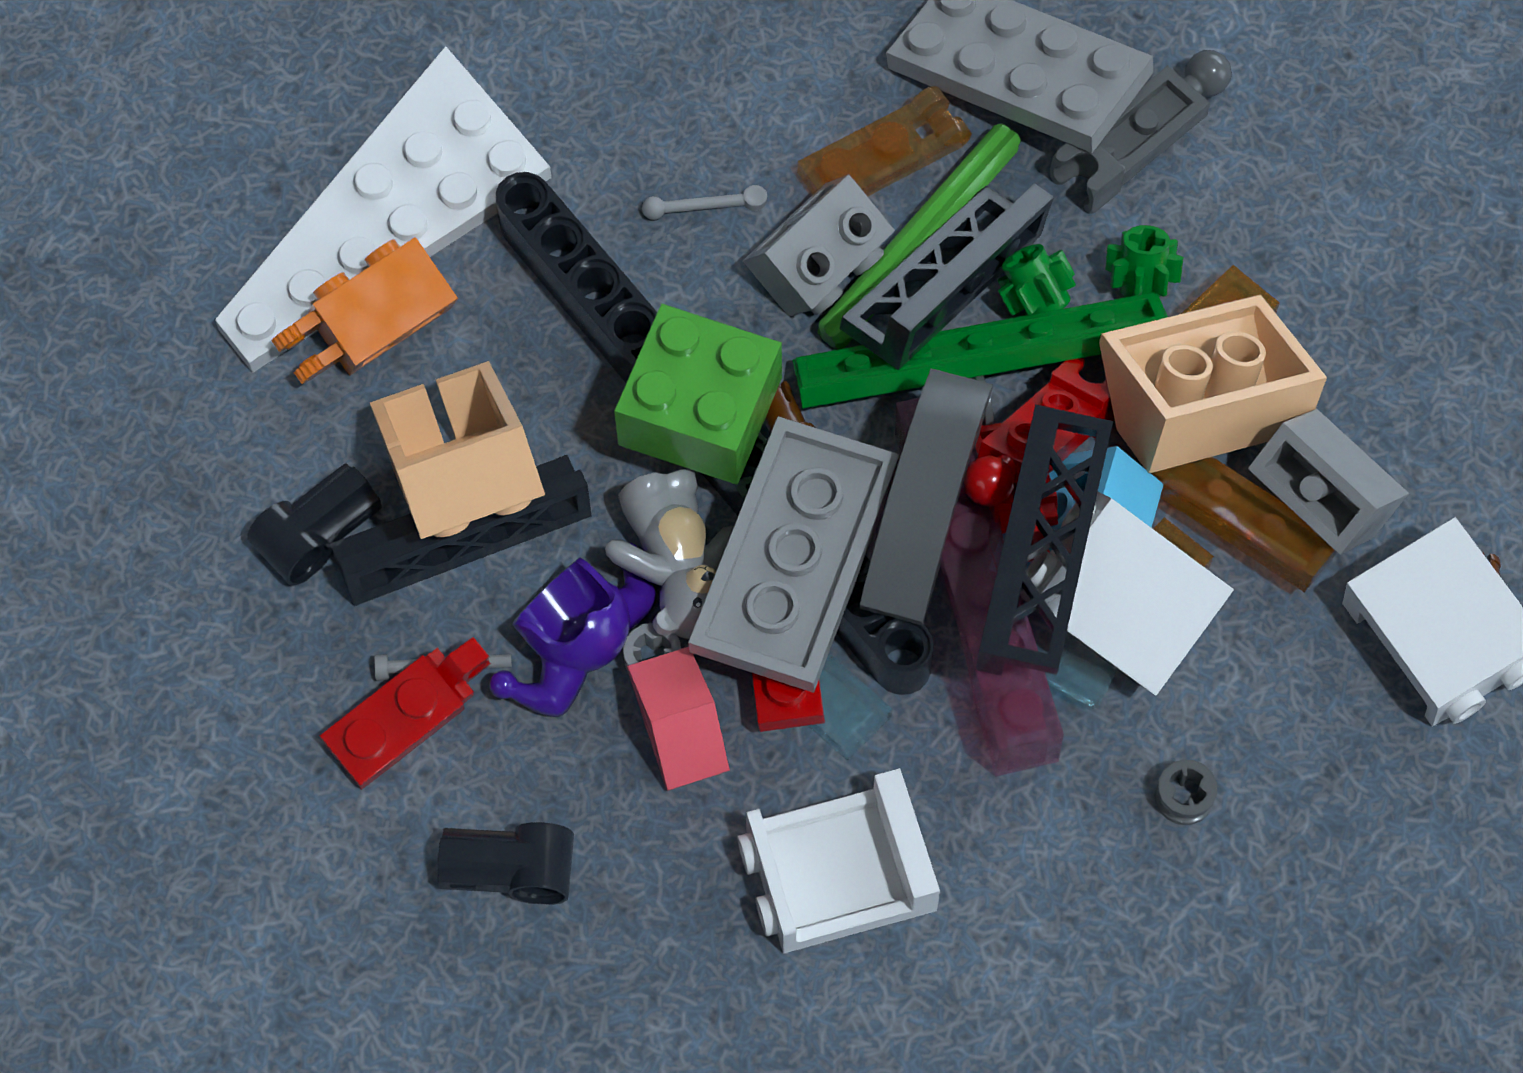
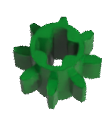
M1139 225L1128 231H1123L1121 245L1110 244L1107 247L1105 270L1111 272L1110 286L1112 288H1119L1125 297L1153 292L1158 293L1159 297L1167 296L1168 282H1181L1184 257L1177 255L1178 241L1170 239L1164 230L1150 225Z
M1029 245L1016 251L1004 261L1002 269L1006 275L998 279V283L1001 286L998 293L1011 315H1015L1025 309L1027 315L1064 309L1071 300L1067 290L1076 285L1072 278L1075 273L1063 250L1056 251L1048 256L1043 245Z

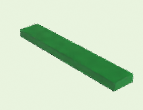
M1153 292L943 330L934 336L899 370L863 345L795 357L796 359H793V366L802 408L923 387L931 368L966 378H973L1101 354L1099 341L1102 333L1167 318L1168 316L1158 293Z

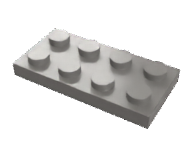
M928 0L886 52L888 69L1091 153L1094 152L1154 73L1153 56L1013 0Z
M778 416L688 642L690 653L814 693L890 492L900 460V454Z

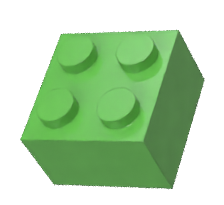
M661 303L614 410L618 445L738 485L782 379V342Z

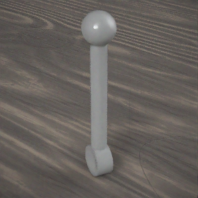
M752 185L745 189L744 194L663 201L659 197L652 196L643 202L642 212L649 220H657L664 213L745 206L751 211H758L764 208L767 203V192L759 185Z

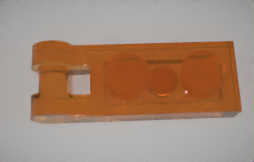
M932 86L921 91L914 97L911 103L799 160L797 173L812 194H815L825 183L849 174L868 197L962 148L970 140L972 133L962 118L953 117L948 111L949 100L940 88ZM928 123L934 132L922 139L915 129Z

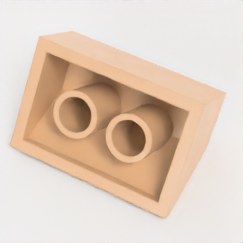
M1261 295L1102 333L1099 341L1117 431L1148 473L1269 442L1283 422L1316 409L1327 379L1326 375Z

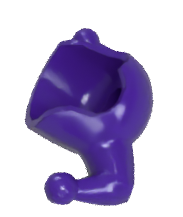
M581 557L575 560L525 607L512 624L526 643L541 657L542 671L540 682L522 683L517 680L512 672L502 670L495 673L490 680L489 685L492 694L500 699L512 698L521 705L545 716L560 717L564 715L578 696L587 674L608 665L614 660L624 647L629 630L647 616L653 608L656 592L651 582L623 569L625 585L617 588L609 583L587 561Z

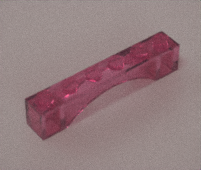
M920 398L896 403L895 438L900 455ZM973 447L968 467L972 461L978 458L976 447ZM963 481L941 555V569L966 658L977 716L996 777L1059 762L1064 733L1045 672L1006 663L1002 676L976 670L979 648L1004 538L997 515L994 514L993 506L987 507L976 504L967 495ZM1021 594L1019 598L1018 607L1024 604ZM1025 616L1014 623L1009 645L1038 651L1028 616Z

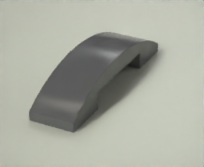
M930 369L891 486L865 581L860 609L923 626L941 566V555L971 453L978 440L993 384Z

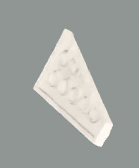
M445 46L215 319L218 330L251 372L254 373L289 350L285 349L279 352L271 340L284 329L308 314L312 304L318 300L313 292L323 283L341 272H344L350 280L369 267L364 259L370 253L392 239H395L401 247L416 237L429 257L433 256L498 213L496 190L503 179L516 172H530L537 174L547 181L551 178L550 166ZM315 330L314 332H312L311 334H309L308 336H306L304 339H306L307 337H309L310 335H312L313 333H315V332L318 331V330Z

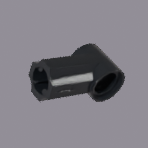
M344 463L293 504L289 501H281L267 508L250 526L247 540L289 585H299L307 581L327 563L332 554V546L330 544L343 539L382 508L381 501L368 480L354 466L351 467Z
M545 822L524 823L517 826L515 832L443 828L438 851L440 889L509 893L511 898L528 904H561L567 901L569 897L574 833L565 826Z

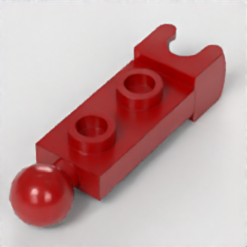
M1084 358L1066 360L1052 372L1048 384L982 440L978 458L970 463L964 476L966 493L976 504L991 507L1001 504L1009 498L1014 489V482H1018L1035 404L1105 420H1115L1107 380L1103 383L1095 384L1087 382L1080 377L1078 372L1084 367ZM1058 429L1053 449L1061 461H1064L1090 436ZM1051 465L1049 466L1048 474L1053 471Z

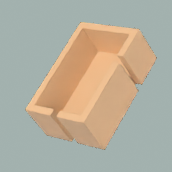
M489 361L436 379L456 438L450 442L444 443L424 384L370 402L393 470L421 539L432 535L447 537L457 534L467 528L471 521L493 513L509 515L526 508L531 503V500L545 495L523 426Z

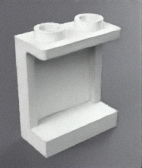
M1098 492L1067 631L1145 689L1157 695L1234 589L1115 500ZM1077 503L1073 505L1065 516L1061 528L1078 518L1080 508ZM1074 534L1061 541L1069 554ZM1052 550L1050 553L1044 551L1036 556L1028 566L1026 573L1041 594L1063 581L1066 569ZM1023 589L1020 597L1028 602L1030 598ZM1061 595L1047 603L1055 616L1057 615Z
M1456 517L1347 582L1342 604L1357 624L1363 620L1368 622L1427 705L1425 717L1432 727L1448 717L1454 724L1467 719L1485 705L1486 700L1483 696L1502 684L1508 690L1515 689L1523 684V607Z
M900 768L875 775L874 788L872 790L765 819L762 818L760 809L746 812L747 833L737 836L740 854L747 875L759 872L765 895L755 899L762 928L766 937L774 934L778 935L783 954L937 911L940 889Z

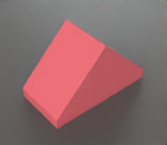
M689 647L627 666L666 790H673L730 771L715 702L693 653L689 651Z

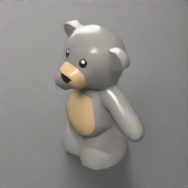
M682 469L669 474L651 473L639 476L625 485L618 495L623 514L639 538L642 550L624 540H611L606 545L605 551L614 564L649 582L662 585L660 592L661 611L652 621L655 631L665 636L674 633L677 637L690 640L734 526L723 527L711 542L705 546L706 532L704 522L698 514L696 499L698 486L693 470Z

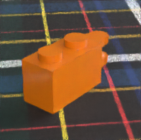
M416 237L401 247L395 239L383 244L364 259L369 267L350 280L344 272H341L323 283L313 292L318 300L312 304L308 314L284 329L271 340L278 351L281 352L295 347L306 336L318 330L329 347L318 355L314 354L307 358L295 370L294 374L301 384L310 381L337 362L341 363L349 376L453 307L458 297Z

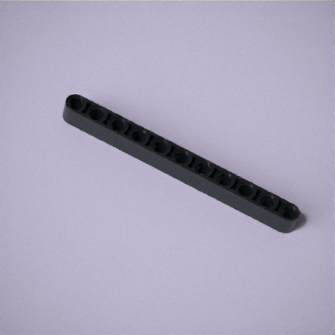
M516 172L507 176L499 183L496 190V206L502 235L614 370L627 383L658 312L544 179L530 172ZM522 208L536 209L528 214L515 213ZM560 249L572 251L565 256L556 257L549 255L551 252ZM597 291L608 293L606 297L592 300L585 297L587 294ZM630 334H639L646 337L637 343H627L621 340ZM760 432L746 466L758 468L768 442ZM703 474L736 515L739 516L754 476L741 477L738 485ZM865 555L838 627L837 635L884 689L897 695L912 694L921 690L929 680L934 651L933 637L924 623L922 626L878 613L870 617H859L848 610L851 605L861 602L871 562ZM897 649H906L915 653L919 659L910 665H900L889 659L888 655Z

